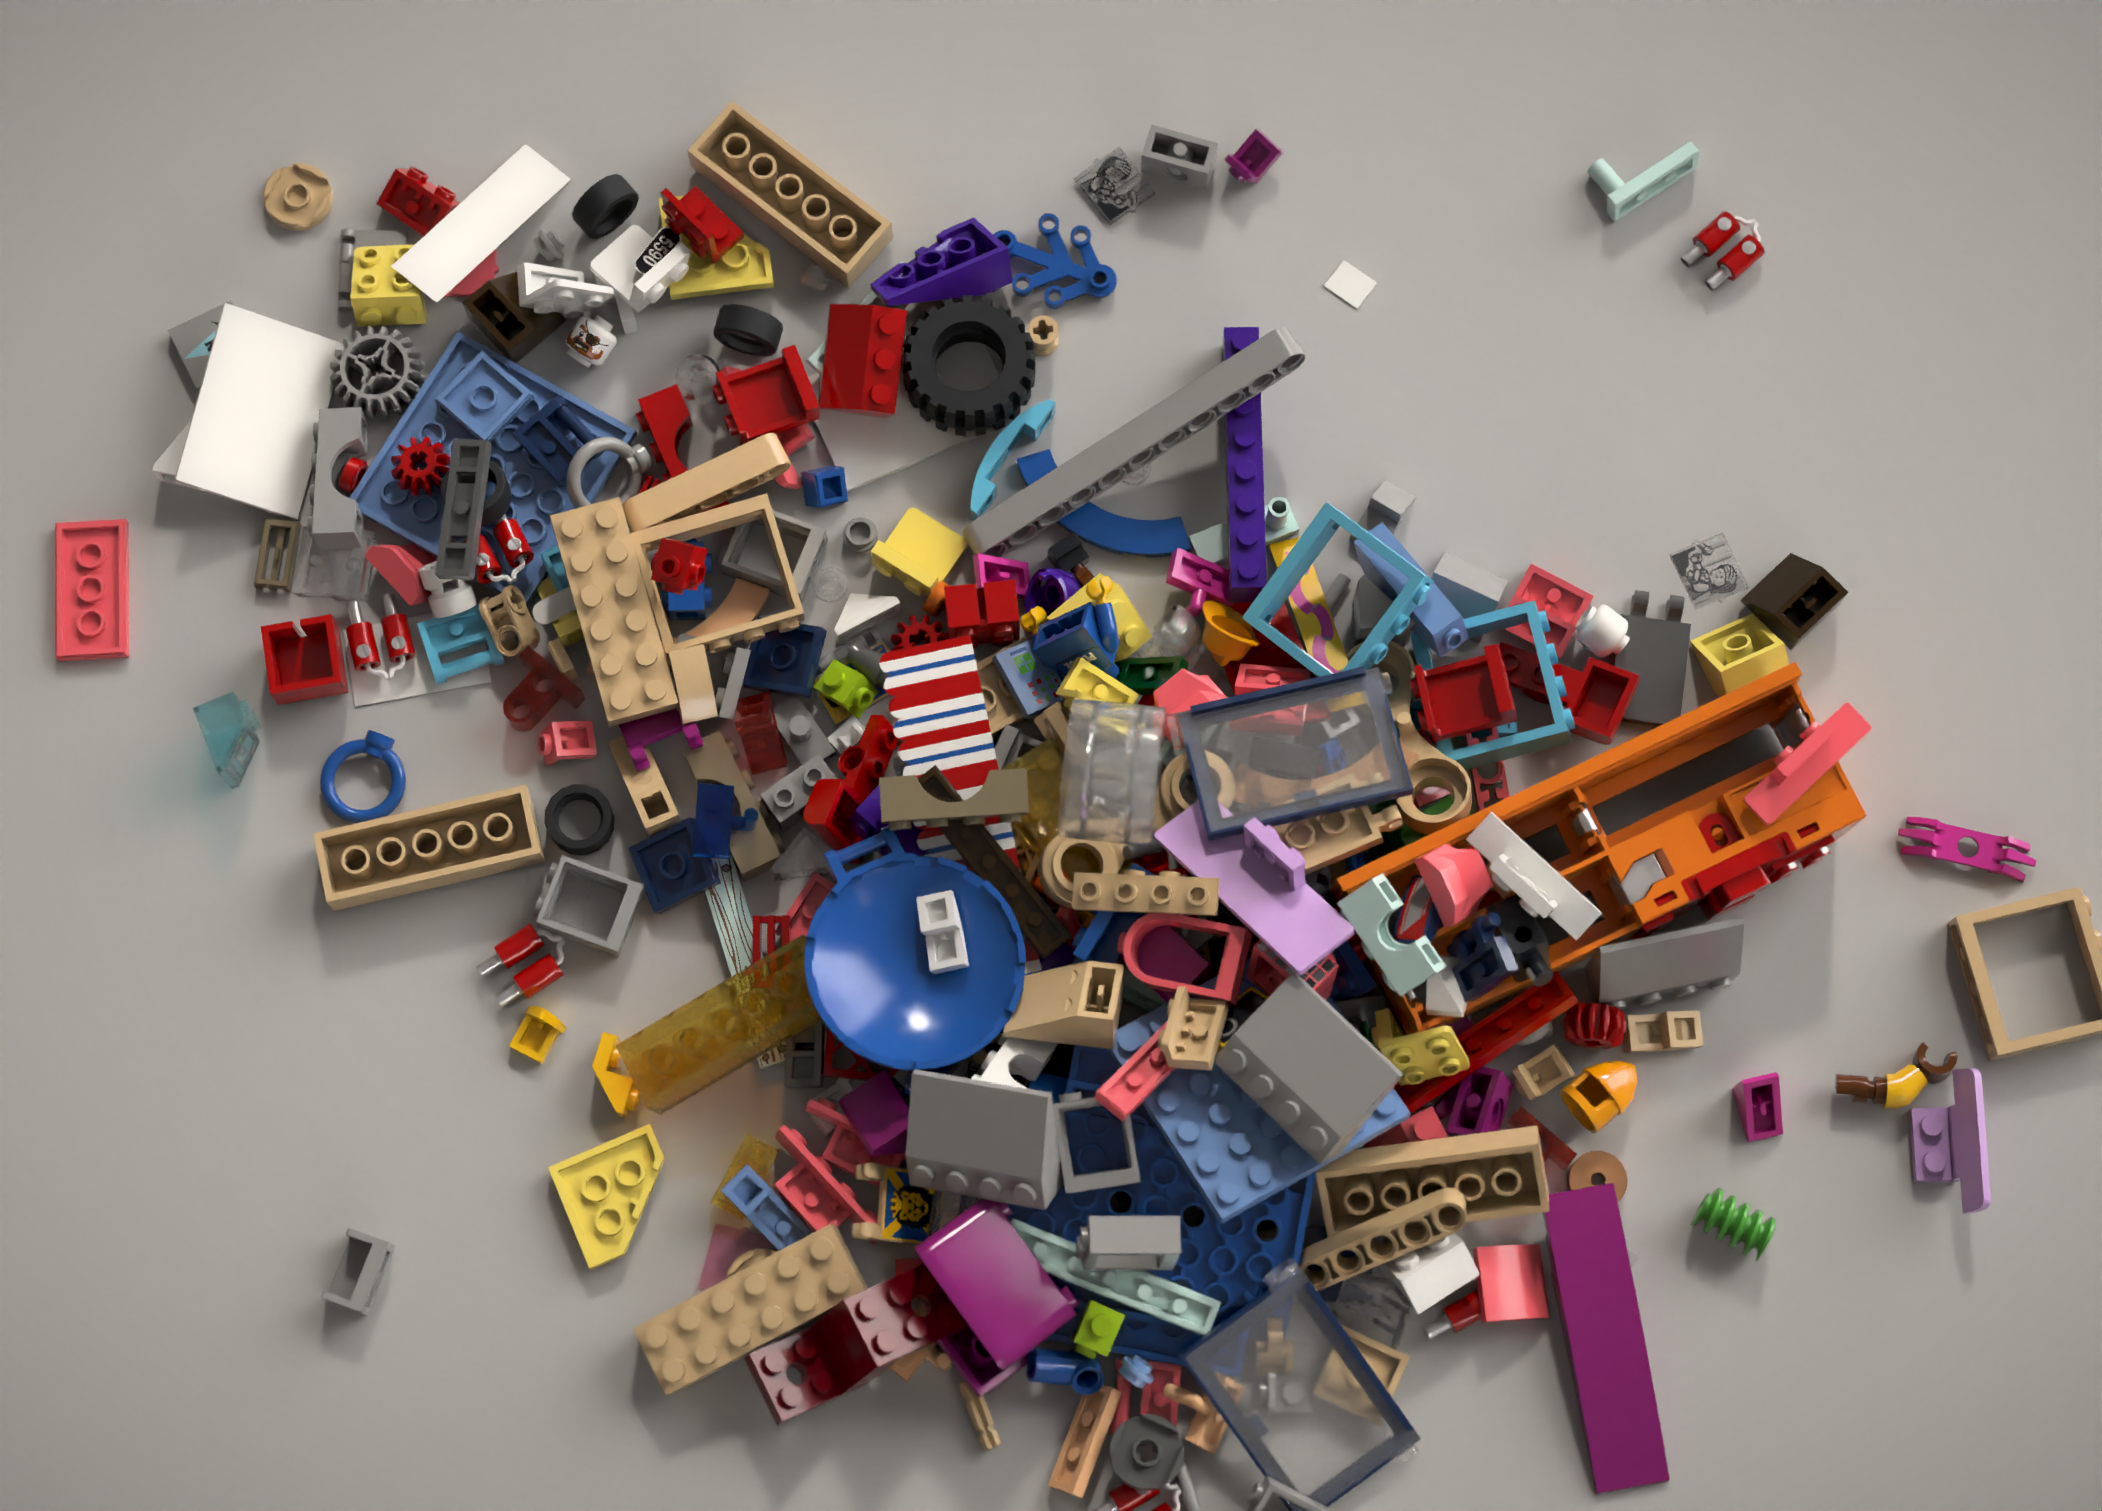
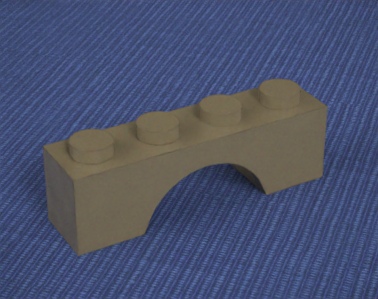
M719 730L702 738L703 746L691 750L689 745L681 749L699 788L709 787L723 790L730 794L740 806V823L734 835L728 840L727 845L745 882L783 864L780 853L785 851V847L777 831L770 834L765 821L769 820L770 816L762 800L755 802L750 793V790L754 789L755 785L747 769L740 771L734 760L740 757L732 738L730 737L725 740Z
M1026 768L990 770L982 788L969 799L960 802H945L932 797L923 789L916 775L879 777L882 824H889L890 830L912 829V822H926V828L948 827V820L963 819L964 826L985 824V818L999 817L1000 823L1022 822V815L1029 814Z

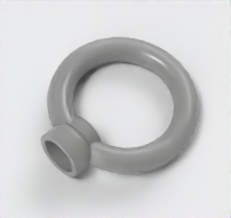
M614 437L596 438L583 445L572 458L567 471V492L574 507L580 508L591 505L581 489V474L585 464L592 456L602 451H612L621 456V465L628 474L626 489L620 497L623 504L626 500L638 494L642 484V473L653 467L648 451L641 444L630 447L624 441Z

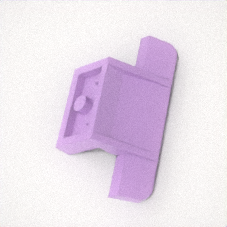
M1964 1068L1952 1070L1955 1105L1948 1108H1911L1908 1110L1913 1183L1960 1181L1963 1214H1973L1986 1210L1989 1207L1991 1194L1982 1076L1977 1069Z

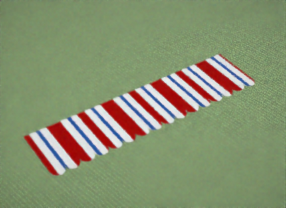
M970 635L884 653L879 660V666L884 673L892 674L885 679L884 688L889 695L897 696L890 701L889 711L893 717L902 718L893 727L895 736L904 741L898 748V755L902 761L910 763L905 766L903 776L916 775L918 779L936 765L962 799H969L982 788L990 770H999ZM999 817L985 818V824H983L1020 870L1011 823H1000ZM913 822L917 828L925 829L917 837L919 848L928 852L924 856L947 858L967 866V869L973 872L939 828H926V822ZM1022 934L1026 954L1025 975L1042 972L1039 954Z

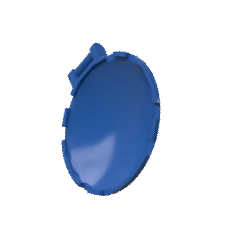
M888 825L879 829V834L837 852L832 849L823 853L825 864L835 886L817 909L809 927L804 950L805 980L812 1003L823 1023L842 1044L859 1056L882 1066L914 1071L915 1069L924 1071L948 1067L964 1061L985 1048L999 1035L1012 1017L1024 986L1026 963L1024 940L1017 919L1009 904L990 882L984 881L978 875L969 871L967 866L940 856L938 858L916 856L915 853L905 854L894 830H890ZM886 847L889 854L845 872L843 864ZM952 890L963 928L969 967L933 974L929 968L926 937L920 930L916 897Z

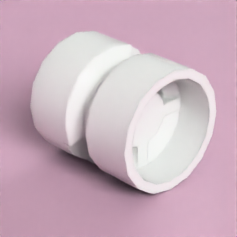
M437 561L427 564L418 570L424 589L432 593L428 597V601L434 618L452 616L469 610L478 604L471 584L459 579H439L435 575ZM452 581V585L443 587L442 583Z

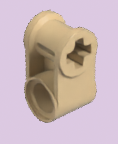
M508 585L503 588L502 593L492 598L485 597L480 600V614L487 624L499 653L510 657L530 652L537 648L540 641L539 630L535 626L526 606L525 597L516 586ZM515 633L518 635L519 644L516 641Z

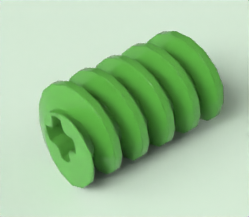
M1717 1188L1711 1194L1707 1193L1690 1225L1694 1227L1698 1222L1704 1220V1233L1707 1234L1714 1227H1717L1718 1241H1721L1727 1234L1731 1235L1729 1247L1734 1248L1742 1241L1744 1243L1743 1255L1746 1256L1753 1249H1756L1757 1261L1774 1233L1775 1218L1769 1217L1761 1223L1762 1211L1756 1210L1748 1216L1750 1206L1746 1202L1735 1209L1736 1197L1734 1195L1722 1201L1723 1189Z

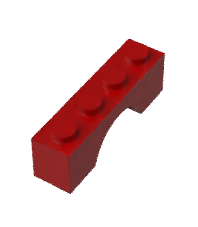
M677 384L638 399L641 411L635 413L643 433L650 430L654 442L650 443L649 447L656 463L663 461L667 473L662 474L664 482L689 470L678 458V447L682 437L693 424ZM725 501L708 510L728 505L729 503L728 501Z

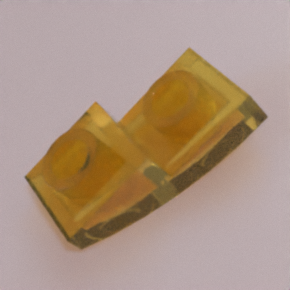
M747 1133L710 1203L743 1220L744 1215L721 1192V1189L746 1164L764 1181L779 1149Z

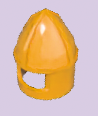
M1610 1061L1584 1068L1579 1076L1560 1090V1096L1579 1123L1590 1132L1597 1133L1617 1115L1623 1114L1632 1101L1637 1085L1636 1066L1622 1061Z

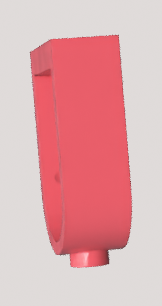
M1149 913L1139 918L1127 933L1122 932L1120 934L1117 952L1124 955L1126 965L1131 973L1153 989L1176 994L1178 986H1185L1190 997L1226 1001L1228 1005L1236 1006L1252 934L1247 928L1178 914ZM1164 925L1227 937L1215 990L1144 974L1138 963V948L1143 937L1152 929Z

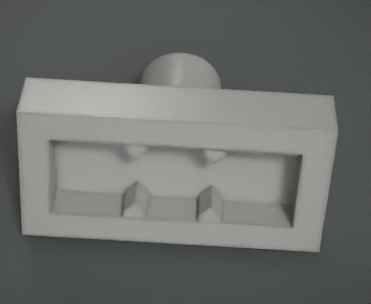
M793 696L767 712L768 717L800 765H803L817 754H820L824 761L836 755V751L800 697Z

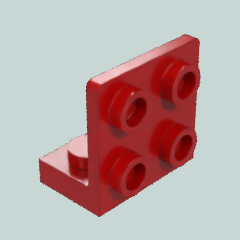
M697 186L692 188L680 200L667 188L661 192L662 210L667 217L665 219L666 224L676 235L683 233L690 240L688 243L690 248L701 259L706 256L715 264L744 238L743 231Z

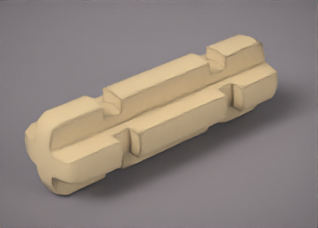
M966 1381L961 1382L959 1389L963 1399L966 1398L967 1400L965 1405L975 1431H979L980 1436H978L982 1449L988 1451L1001 1445V1440L997 1430H993L994 1422L984 1396L977 1398Z

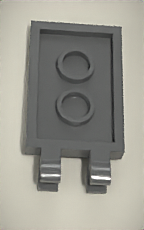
M1635 590L1631 599L1630 615L1621 614L1628 622V630L1625 635L1630 639L1619 654H1614L1613 666L1638 674L1640 677L1639 685L1622 722L1658 727L1681 716L1691 624L1681 623L1685 597L1670 595V599L1666 603L1665 620L1646 618L1649 592Z

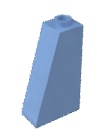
M1383 523L1368 531L1425 573ZM1355 540L1353 543L1364 575L1389 599L1394 601L1410 578L1360 540ZM1433 583L1430 591L1425 596L1427 600L1421 606L1417 605L1409 617L1416 623L1413 632L1441 658L1449 651L1459 647L1469 637L1462 615Z

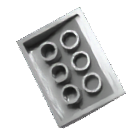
M1743 917L1599 947L1584 967L1592 1002L1596 1004L1606 1003L1608 1006H1616L1622 1010L1627 1007V1002L1636 1000L1640 1001V1005H1647L1661 1001V995L1675 993V997L1680 998L1697 993L1696 988L1710 985L1711 990H1719L1731 986V981L1741 971L1744 934Z
M1296 972L1292 973L1232 1035L1214 1060L1238 1086L1319 1164L1338 1156L1403 1076L1402 1072Z
M915 1069L911 1080L906 1143V1162L910 1185L1046 1210L1063 1185L1052 1094L1050 1092Z

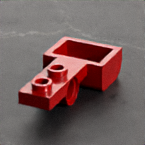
M1500 642L1499 648L1503 656L1509 685L1522 690L1526 696L1537 702L1550 704L1538 655ZM1589 657L1583 672L1559 663L1552 665L1555 677L1562 675L1567 696L1561 697L1562 705L1566 707L1565 709H1571L1575 728L1570 729L1569 732L1600 744L1610 745L1639 685V675Z
M882 714L870 715L859 745L846 749L839 757L837 766L844 774L845 779L818 780L804 809V820L835 852L864 840L855 833L849 819L861 803L879 785V777H884L897 745L898 738L893 732V726ZM864 856L850 861L848 864H862Z

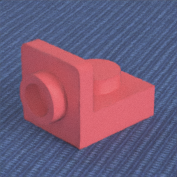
M592 720L551 722L538 738L539 753L544 756L545 766H553L558 760L593 759L597 755Z

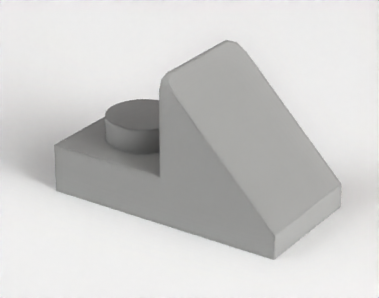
M1385 480L1370 498L1369 505L1358 524L1367 531H1370L1380 523H1383L1394 534L1415 497ZM1352 534L1350 535V540L1353 542L1357 540Z

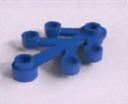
M1052 213L1043 214L1039 218L1038 229L1046 237L1053 255L1018 242L1016 236L1010 231L1000 230L993 234L999 240L1005 238L1010 241V244L1007 246L1010 259L1016 256L1047 268L1030 276L1025 273H1019L1013 278L1012 290L1019 297H1026L1032 290L1065 277L1078 280V282L1063 289L1055 285L1048 287L1044 293V302L1048 308L1059 309L1065 302L1085 294L1095 298H1104L1112 294L1116 288V274L1109 266L1099 263L1090 243L1091 232L1085 226H1076L1070 233V242L1073 247L1079 249L1085 267L1072 262L1058 231L1059 220ZM1046 221H1051L1055 224L1052 229H1045L1042 225ZM1082 233L1086 235L1087 239L1080 242L1074 237ZM1101 275L1105 277L1106 281L1102 284H1097L1093 279ZM1019 281H1026L1029 286L1026 289H1019L1016 284ZM1052 293H1057L1061 296V299L1053 302L1049 300L1048 296Z

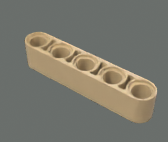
M775 433L762 435L626 500L622 507L631 532H636L704 512L780 476L789 470L792 464Z
M1455 1188L1440 1189L1307 1246L1301 1251L1299 1267L1317 1291L1332 1286L1461 1230L1466 1223L1465 1197ZM1451 1206L1456 1208L1458 1211L1454 1214L1449 1215L1444 1214L1440 1210L1444 1207ZM1411 1221H1419L1424 1226L1419 1229H1412L1407 1224ZM1383 1235L1388 1237L1390 1241L1387 1243H1377L1373 1238ZM1352 1250L1357 1255L1347 1258L1340 1255V1252ZM1316 1264L1323 1269L1318 1272H1312L1306 1267Z

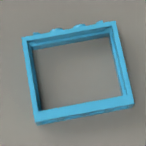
M1327 502L1245 612L1242 619L1316 676L1333 674V672L1271 626L1269 622L1341 526L1410 578L1343 669V671L1364 667L1367 674L1373 664H1378L1384 659L1389 650L1387 645L1393 637L1400 635L1407 628L1410 622V614L1417 605L1421 606L1427 600L1425 596L1435 581Z
M1534 600L1463 619L1469 638L1529 622L1555 724L1456 750L1453 739L1450 738L1436 742L1438 750L1445 756L1458 762L1465 770L1571 743L1569 730L1574 729L1575 725L1571 709H1563L1561 697L1567 696L1562 675L1555 677L1552 665L1558 664L1559 661L1554 643L1547 644L1544 633L1551 631L1546 611L1539 612ZM1411 633L1410 636L1417 665L1421 664L1423 670L1435 668L1431 649L1415 633Z

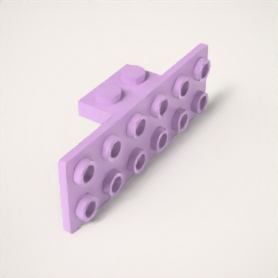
M1197 800L1154 833L1155 841L1192 876L1219 878V901L1298 975H1303L1354 935V927L1306 883L1305 860L1299 851L1295 848L1289 849L1270 825L1264 826L1255 817L1243 825V834L1208 841L1200 805ZM1218 802L1222 820L1234 817Z

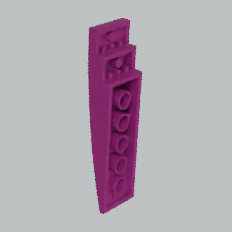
M1614 1183L1549 1194L1550 1212L1542 1213L1547 1232L1545 1238L1552 1267L1551 1278L1596 1494L1669 1481L1670 1477L1650 1364Z

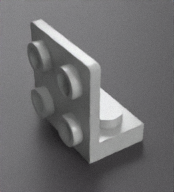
M681 633L678 636L677 643L696 637ZM732 646L717 653H711L710 649L705 650L719 717L733 720L751 650ZM670 668L669 672H670V676H671V679H672V683H673V686H674V689H675L674 680H673V676H672V672H671V668Z

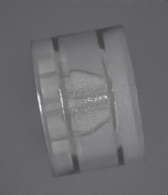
M1083 698L1073 699L1062 772L1058 821L1059 837L1144 847L1152 846L1162 769L1166 707Z

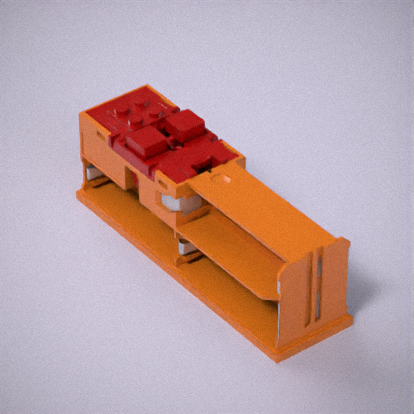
M1794 662L1337 878L1330 890L1328 904L1334 908L1338 907V902L1381 874H1384L1399 898L1404 897L1406 886L1412 876L1421 875L1414 861L1415 859L1445 844L1456 849L1470 848L1472 845L1466 839L1490 812H1493L1522 840L1555 825L1566 844L1569 854L1548 864L1581 894L1587 893L1588 896L1592 895L1594 899L1592 903L1602 912L1600 918L1604 919L1590 926L1577 941L1572 936H1569L1548 946L1550 969L1552 972L1557 970L1559 973L1592 957L1601 946L1648 937L1662 930L1675 917L1687 913L1700 905L1707 921L1747 903L1755 896V893L1763 890L1770 883L1774 884L1791 875V872L1798 869V864H1801L1802 868L1805 869L1821 861L1822 857L1831 853L1828 847L1866 817V813L1841 765L1837 761L1770 825H1765L1743 802V798L1777 767L1773 760L1778 755L1607 836L1592 807L1767 724L1773 729L1783 750L1787 746L1795 750L1804 742L1799 735L1816 720L1797 684L1800 681L1799 678L1802 672L1797 663ZM1495 890L1487 892L1480 901L1477 912L1455 925L1439 929L1431 942L1438 955H1449L1447 946L1452 943L1453 937L1462 930H1469L1473 921L1478 917L1487 916L1486 907L1503 900L1502 896ZM1368 956L1362 960L1377 984L1375 986L1376 990L1383 989L1386 1009H1390L1404 1035L1440 1026H1448L1534 985L1530 979L1519 983L1512 976H1509L1477 1001L1468 1002L1463 1017L1427 1015L1426 1005L1422 1006L1413 989L1400 997L1397 991L1391 990L1385 983L1382 975L1383 970L1376 960H1372Z

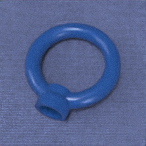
M368 730L365 739L347 742L334 750L327 758L321 771L320 789L326 805L336 816L351 823H360L386 817L395 810L405 791L406 775L400 758L392 750L395 742L394 739ZM360 753H366L383 760L390 770L392 780L390 791L384 801L378 806L366 810L354 809L344 804L338 797L334 785L335 774L342 762L350 756Z

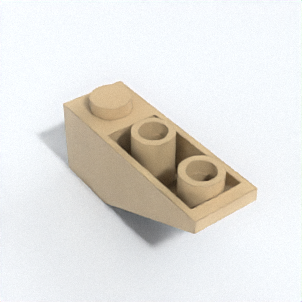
M623 735L607 742L649 837L681 822L679 813L649 746L646 745L643 749L650 767L638 772Z

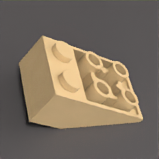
M1084 961L1025 975L1020 1000L1012 1017L1004 1026V1037L1105 1049L1114 1048L1124 996V965Z

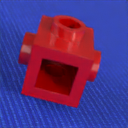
M661 538L659 549L654 554L651 562V570L653 571L651 580L663 583L662 590L683 595L684 589L697 591L698 585L702 583L705 577L706 566L704 562L708 549L679 540Z

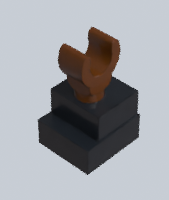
M1075 531L1048 548L1047 558L1054 568L1061 569L1067 573H1073L1074 578L1079 580L1081 588L1094 578V575L1084 566L1089 561V555L1082 547V541Z

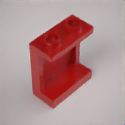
M795 345L783 348L782 357L727 376L724 375L722 370L715 373L716 384L711 386L713 395L718 406L724 404L728 414L724 416L727 431L730 437L736 435L740 446L768 433L777 434L819 419L820 406Z
M1498 643L1485 646V655L1428 670H1423L1421 664L1414 666L1416 678L1410 679L1415 700H1422L1424 710L1418 712L1420 725L1423 733L1429 731L1434 743L1518 721L1503 656Z

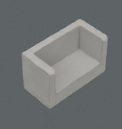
M348 1228L345 1235L350 1237L329 1291H323L320 1298L367 1316L395 1246L387 1241Z

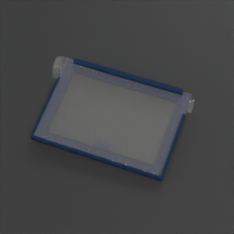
M1360 667L1190 706L1191 710L1167 714L1166 719L1173 749L1185 748L1208 841L1243 834V825L1253 817L1258 819L1264 826L1270 825L1273 827L1414 795L1413 785L1386 695L1392 693L1388 672L1380 673L1378 667L1368 670Z
M1288 1259L1277 1265L1264 1277V1282L1269 1288L1180 1352L1178 1356L1264 1477L1267 1475L1328 1507L1394 1458L1398 1457L1400 1462H1405L1412 1458L1419 1450L1415 1443L1421 1438L1294 1259ZM1279 1496L1289 1511H1306Z

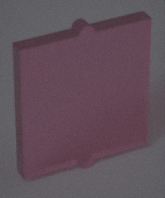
M715 1223L699 1286L710 1288L726 1279L728 1269L737 1257L753 1249L771 1250L772 1244L764 1235L749 1232L747 1227L737 1229Z

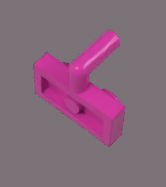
M1177 548L1171 554L1165 583L1192 594L1190 605L1175 618V625L1179 629H1185L1203 612L1202 604L1205 600L1219 602L1229 607L1234 604L1229 603L1228 569L1180 548Z

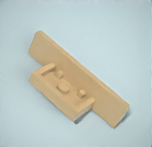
M1124 870L1123 874L1074 872L1072 908L1087 911L1215 916L1218 913L1220 879L1182 877L1181 873L1172 871H1161L1159 876L1145 875L1144 871Z

